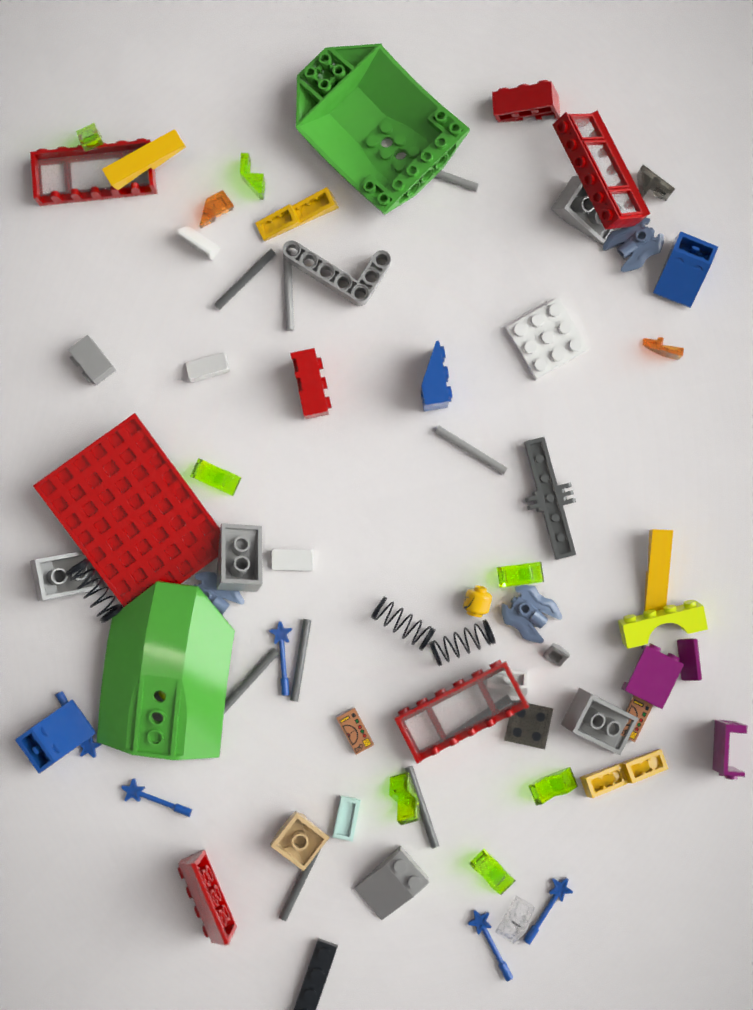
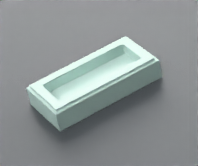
M344 795L340 796L332 838L353 842L361 799Z

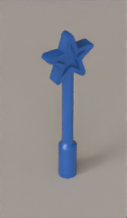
M280 621L278 628L271 629L269 632L275 635L274 644L279 642L282 675L280 679L281 696L290 695L289 679L286 673L284 641L289 643L287 634L292 631V628H284Z
M63 691L55 695L61 706L69 702ZM93 736L80 745L83 748L80 756L82 757L89 753L95 758L97 756L95 749L102 744L94 742Z
M135 778L132 779L130 786L123 785L121 787L127 792L125 801L133 797L139 802L141 800L140 797L169 807L174 812L190 817L192 809L178 803L173 804L142 792L145 786H137Z
M567 877L561 882L552 878L555 887L549 893L554 895L535 925L531 926L523 940L530 945L539 932L540 925L558 897L562 902L565 894L573 893L567 887L569 880Z
M473 910L475 918L468 921V925L476 926L478 935L481 931L483 932L499 963L498 966L505 980H512L513 975L506 962L503 961L487 928H491V925L486 921L489 912L487 911L480 915L476 910Z

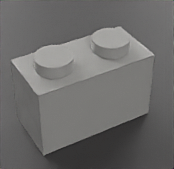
M88 335L68 349L72 354L70 359L77 367L79 365L84 370L82 375L88 382L93 381L98 385L116 371Z

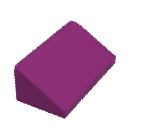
M696 638L678 639L679 662L684 664L680 672L681 679L684 681H700L702 674L698 640Z

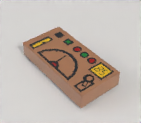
M634 695L626 712L639 718L629 737L630 740L636 742L653 705ZM629 719L620 735L625 736L632 719Z
M355 708L337 717L356 755L374 745Z

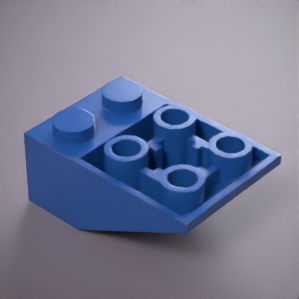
M680 231L674 239L653 293L691 308L710 269L718 246Z
M439 341L435 343L421 385L420 393L424 412L448 408L452 398L451 386L446 384L449 378L448 367L443 366L444 358H446L444 346H440Z
M72 699L16 738L15 741L40 774L96 734V731Z

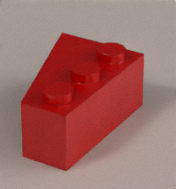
M541 80L537 84H520L516 88H500L498 91L492 92L493 115L497 122L523 121V117H535V120H542V116L554 115V119L560 118L559 95L552 81Z
M315 348L290 353L305 419L329 415L328 409L332 407L330 397H325L324 389L328 388L326 378L321 377L320 370L323 369L321 357L317 358Z

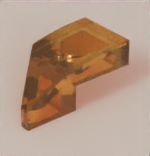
M224 190L206 199L199 224L200 228L215 222L217 217L233 210L234 205Z
M658 337L657 340L643 339V346L656 354L676 360L683 356L684 348L663 345V337Z

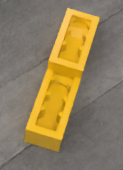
M174 129L104 167L102 171L111 186L119 190L149 168L156 169L186 148L178 132Z
M325 187L294 205L289 204L257 221L256 226L263 241H267L339 207L331 190Z
M649 530L644 611L652 609L656 611L662 610L667 604L673 530Z
M658 749L581 776L580 780L586 797L595 798L626 784H633L668 769L662 749Z

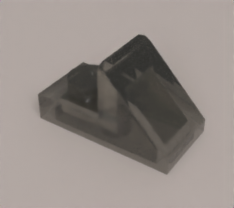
M644 165L641 166L637 173L638 189L642 198L651 190L657 198L667 201L675 190L673 186Z

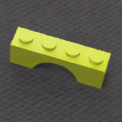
M687 600L682 605H667L658 611L652 609L646 610L643 614L637 616L634 614L626 615L623 619L618 620L622 643L627 649L646 645L652 631L664 623L678 624L687 634L707 630L704 606L696 600Z

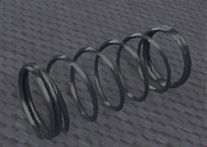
M84 559L75 566H73L71 569H69L65 574L67 576H71L72 574L77 572L70 579V581H72L82 576L83 574H86L94 570V572L80 586L77 587V590L96 580H100L99 583L83 597V599L91 596L92 594L107 588L104 594L90 606V608H92L95 605L101 603L102 601L114 597L113 600L100 613L97 614L98 617L101 614L107 612L100 619L101 623H104L113 618L115 615H117L123 609L122 605L118 604L108 608L114 602L116 597L109 596L102 599L108 592L109 587H102L94 591L102 582V578H96L94 580L87 582L94 575L96 569H90L79 574L89 564V560Z
M384 596L371 615V618L375 621L378 620L391 606L383 624L386 627L401 611L393 629V633H395L410 617L402 639H405L420 622L411 644L414 645L429 629L427 636L419 647V650L423 651L436 629L428 626L416 639L422 625V620H419L406 634L413 614L408 615L397 627L404 610L403 607L387 622L393 609L394 601L377 617L381 607L387 600V597Z
M486 619L482 621L487 638L480 626L476 623L474 624L477 643L466 627L464 628L467 647L458 633L454 632L453 636L457 652L449 639L444 636L443 642L447 657L436 640L429 642L438 666H442V662L435 643L448 663L450 662L445 639L457 658H460L455 634L468 654H470L466 630L478 650L481 649L476 626L489 646L496 643L488 621Z

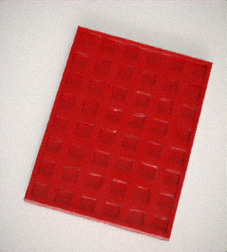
M136 413L33 485L123 607L157 581L181 584L218 557L220 527Z

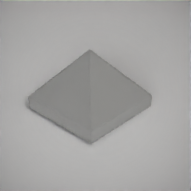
M552 643L543 656L560 667L570 654L562 646Z

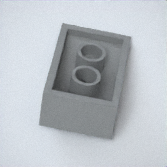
M572 176L552 207V210L565 222L604 245L608 236L615 229L605 230L579 177ZM618 205L621 213H625V211Z
M221 523L217 561V590L257 592L262 586V526Z
M82 551L30 561L37 601L88 592L99 583L100 580H96L77 590V587L94 570L72 581L70 579L77 572L71 576L65 574L73 566L87 559ZM89 561V564L79 574L95 568ZM95 571L94 575L87 582L102 577ZM103 582L95 590L102 588Z
M579 687L561 725L571 732L621 755L639 718ZM629 719H632L625 736L620 735Z
M400 846L355 886L354 889L379 918L383 920L419 893L429 883V878L404 848Z

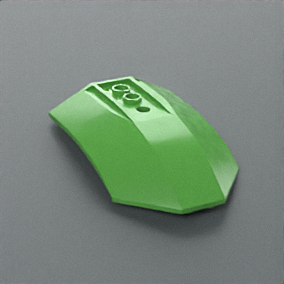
M382 43L326 47L297 75L296 129L351 186L384 215L416 196L445 167L470 132V128L442 106L409 75L382 46ZM384 139L392 140V145L389 147L381 145ZM398 153H405L406 157L399 160L396 158Z
M157 581L112 618L101 685L97 731L98 743L131 755L167 760L220 757L225 700L235 630L199 586ZM162 691L165 693L166 699L164 701H157L154 693ZM154 712L161 713L163 720H154L152 714Z

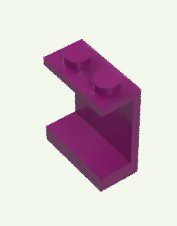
M651 643L649 646L642 645L641 649H643V652L628 683L624 682L621 689L663 709L684 664L679 662V657L671 653L665 655L660 652L661 648Z
M715 720L712 770L718 772L719 776H724L725 779L738 780V776L745 777V772L735 767H729L728 763L730 733L747 734V725L737 721Z

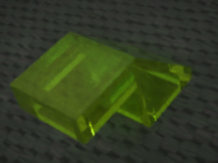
M95 123L76 131L80 144L86 152L104 144Z
M241 153V178L260 200H264L266 181L264 174L250 173L249 153Z
M198 458L190 477L231 496H234L241 477Z
M541 562L497 567L500 588L544 582Z
M571 767L542 777L529 785L536 806L544 804L555 796L568 794L578 787Z
M406 772L390 777L389 796L397 802V822L400 825L419 821L420 802L410 774Z
M485 849L469 863L500 895L516 881Z

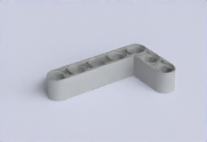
M289 240L283 245V257L287 262L357 306H363L368 302L389 269L391 262L390 254L387 251H377L359 279L356 280L296 241ZM290 248L297 250V253L293 256L288 255L286 252ZM384 258L387 263L385 265H378L376 260ZM306 259H312L314 264L308 267L303 262ZM327 269L332 274L329 277H323L320 274L321 271ZM372 274L376 277V280L368 282L365 277ZM345 280L349 285L346 288H340L337 283ZM357 291H362L366 296L363 299H358L354 294Z

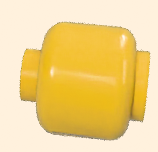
M476 585L474 588L466 591L463 608L470 616L482 617L489 612L492 595L487 592V588Z

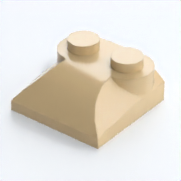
M295 811L276 833L270 846L304 871L330 837L309 821L304 814Z

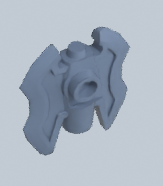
M644 218L635 226L623 227L620 230L612 231L603 245L604 251L621 245L617 248L620 256L624 259L630 256L622 266L621 272L636 270L642 267L650 256L661 252L664 244V235L661 233L656 238L654 237V229L645 226L650 223L649 218Z
M202 572L195 575V578L200 580L201 584H194V586H199L222 615L230 605L223 598L241 605L244 604V599L239 591L217 590V575L215 572Z
M517 586L515 591L521 595L514 596L510 600L512 603L511 608H508L506 604L501 605L504 623L514 626L519 630L522 638L536 643H543L544 639L533 624L540 629L546 624L548 618L542 612L559 620L562 619V614L557 604L552 599L544 598L539 594L535 586Z

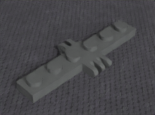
M545 437L525 441L524 445L537 490L531 492V497L525 498V502L534 501V504L527 506V509L532 510L536 508L537 512H543L555 560L574 556L576 552L563 505L576 502L575 498L567 500L566 497L573 495V490L567 492L564 490V488L572 487L571 482L557 485Z

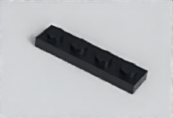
M318 938L294 1010L317 1009L338 945Z

